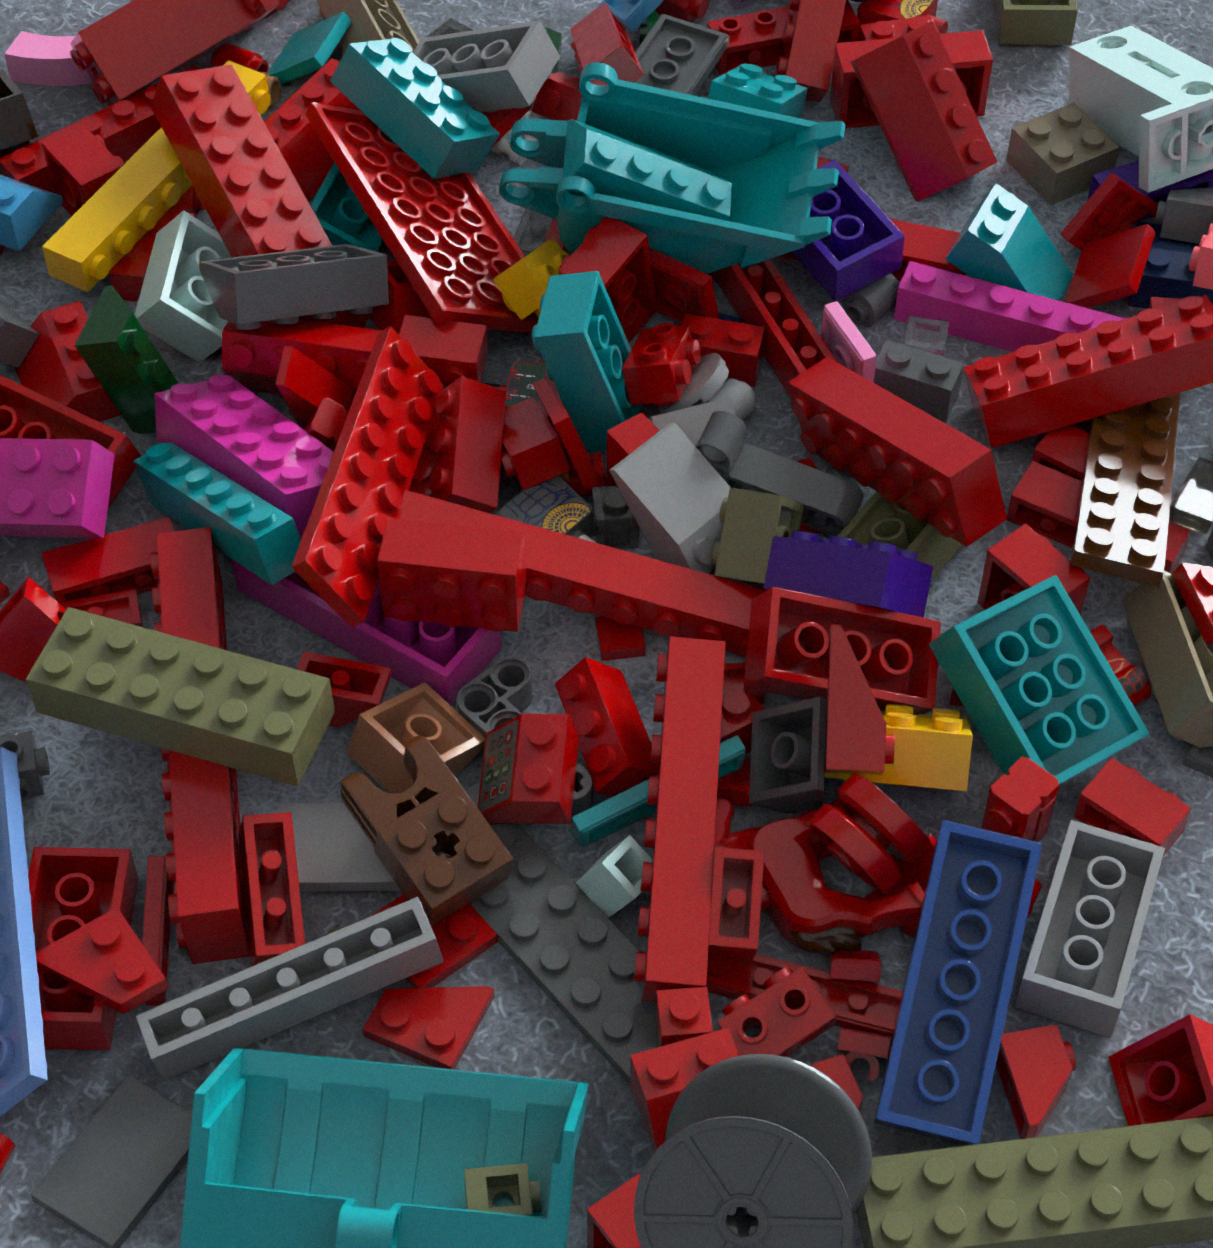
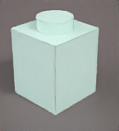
M629 835L602 855L576 884L609 918L642 892L640 887L643 862L652 863V858Z

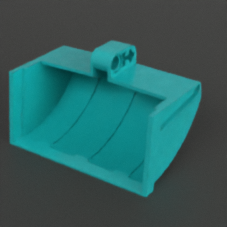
M233 1048L194 1093L180 1248H567L575 1154L587 1109L589 1083ZM527 1163L529 1181L539 1180L542 1212L533 1213V1216L467 1210L464 1169ZM506 1198L498 1199L494 1203V1207L513 1206V1203Z

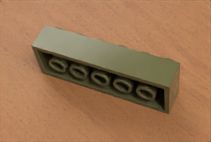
M68 607L26 678L37 713L294 786H299L335 713L330 679L327 677Z

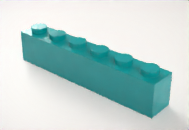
M171 442L154 445L146 451L145 455L133 461L149 502L188 530L211 527L215 548L270 585L296 572L291 566L301 539L292 517Z

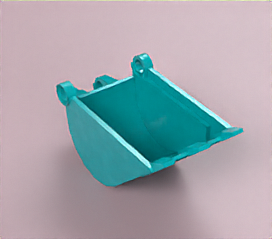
M594 62L586 65L582 70L579 83V92L582 95L577 121L713 171L732 183L730 217L727 220L595 193V187L585 178L580 176H567L563 178L568 121L525 118L518 120L513 125L509 141L512 151L519 156L548 167H538V170L508 169L502 173L499 194L507 202L556 219L558 222L559 238L570 254H573L582 244L589 229L597 226L605 216L618 219L647 234L650 248L706 274L740 262L741 269L803 248L805 245L830 235L832 219L829 216L810 217L812 197L837 186L839 171L836 168L817 169L820 149L844 139L845 124L843 121L819 123L619 80L615 69L607 64ZM600 79L608 85L597 86L589 82V80ZM530 135L538 141H527L520 136ZM511 182L521 183V184H523V185H525V186H527V187H526V188L516 187V186L511 185L510 183H511ZM567 190L579 191L585 195L580 196Z

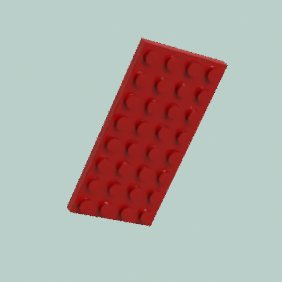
M311 102L305 116L314 128L315 134L321 139L331 159L336 163L346 179L347 185L353 190L363 210L368 214L378 230L379 236L390 249L396 263L405 273L413 290L418 294L435 323L444 324L449 321L486 325L487 329L532 333L533 327L538 324L539 318L533 312L523 320H520L516 312L511 311L503 300L502 292L493 281L495 277L524 258L525 255L471 174L467 172L433 179L361 110Z

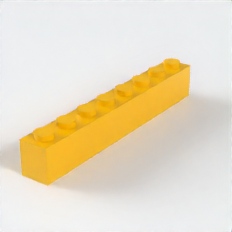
M228 60L223 66L232 65L257 111L260 115L264 114L270 106V94L266 75ZM162 127L42 246L49 276L89 292L100 280L107 276L109 270L124 255L131 251L138 240L147 231L151 230L156 222L172 206L177 204L180 197L192 186Z

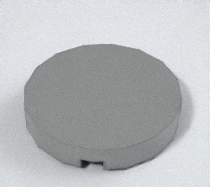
M718 353L701 357L700 363L696 364L691 375V382L686 385L680 400L667 406H656L661 414L692 407V404L699 399L703 403L709 401L721 389L728 378V365Z

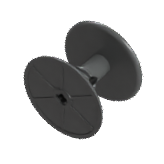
M747 1054L732 1057L708 1067L688 1083L675 1101L666 1127L665 1142L651 1156L639 1178L634 1200V1221L641 1248H851L853 1240L852 1215L867 1191L872 1169L871 1142L867 1127L856 1105L847 1093L827 1075L810 1065L792 1058L772 1054Z

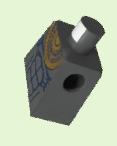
M560 476L523 490L494 513V515L597 543L591 539L594 535V520L591 507Z

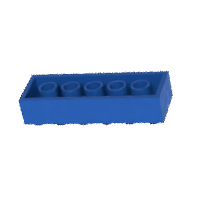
M942 820L937 833L873 1123L963 1146L979 1144L1043 843Z

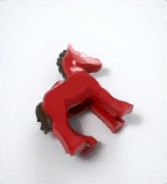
M838 797L829 803V805L836 806L850 816L839 802ZM717 799L714 849L715 847L764 851L760 911L767 909L782 937L791 944L809 953H834L836 948L852 953L853 950H861L862 945L859 938H864L866 935L874 934L884 928L918 924L924 892L918 882L904 887L902 879H900L886 895H881L874 890L864 898L826 888L818 861L830 857L832 854L806 823L818 809L808 810L797 817L782 818L762 827H753L730 833L735 810L730 801Z

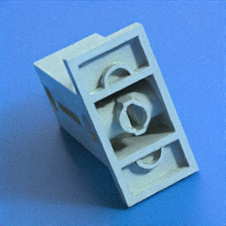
M1133 26L1069 47V104L1075 103L1116 144L1139 156V188L1149 193L1213 169V68Z

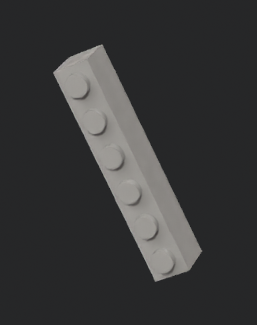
M416 897L138 1014L136 1018L150 1058L166 1081L227 1055L233 1048L248 1046L444 961L419 898Z

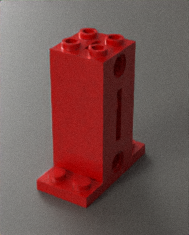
M133 0L78 32L70 43L73 48L70 51V55L79 70L83 71L86 69L94 81L90 86L101 104L107 102L108 106L148 88L160 81L162 75L172 74L234 36L253 28L275 9L279 2L278 0Z

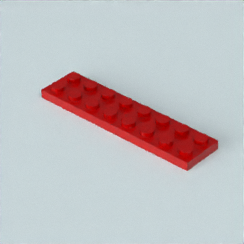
M391 326L377 334L291 566L350 627L365 622L379 581L377 560L388 518L397 519L398 507L403 503V494L405 490L409 491L436 410V400L444 386L437 374L424 364L413 351L411 345L402 339Z

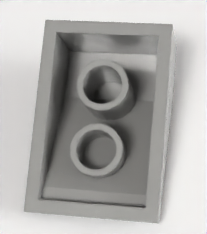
M669 423L612 467L610 472L656 560L708 574L715 568L712 565L714 545L717 541H721L723 524L720 522V507L725 497L728 498L731 487L677 424Z

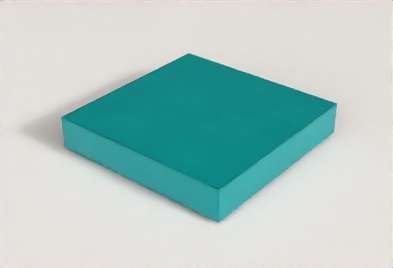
M343 11L293 33L267 74L278 77L281 85L321 69L351 23L349 17Z

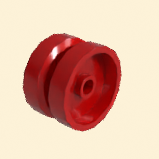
M854 772L836 790L839 802L850 816L834 805L823 804L806 823L826 846L827 850L848 871L859 877L881 895H886L902 878L899 866L887 851L903 862L916 863L932 845L918 825L892 799L865 777Z

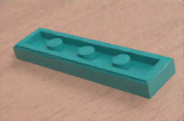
M738 735L720 743L718 778L740 770L744 764L746 748ZM649 779L572 817V835L578 845L584 848L655 813L656 806L647 805Z

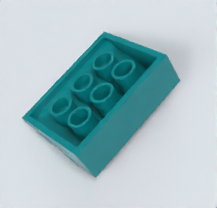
M1057 575L954 625L928 644L1003 774L1007 775L1008 769L1020 757H1028L1056 777L1059 784L1150 734Z

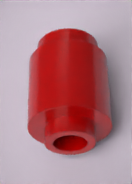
M224 43L220 48H217L211 57V68L223 66L229 60L260 73H267L269 70L268 62L262 59L260 54L230 43Z

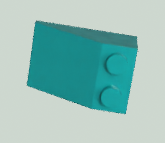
M996 183L972 212L945 258L972 278L1058 301L1073 276V273L1029 206Z

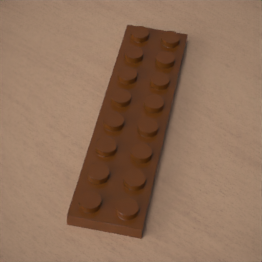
M1181 392L1090 420L1070 565L1156 587L1160 586L1165 567Z

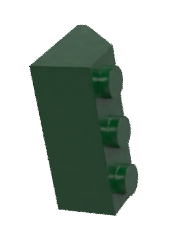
M105 286L74 346L131 430L140 434L156 433L155 393L170 390L173 385L179 383L127 304L113 286Z

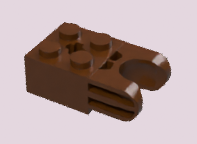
M418 735L407 741L403 762L414 783L408 790L401 793H387L374 786L363 773H353L340 781V792L345 806L374 846V852L408 901L416 897L419 898L428 921L433 926L506 881L514 858L432 744L424 736ZM437 852H444L440 856H437L435 854ZM445 853L449 854L451 857L447 858Z

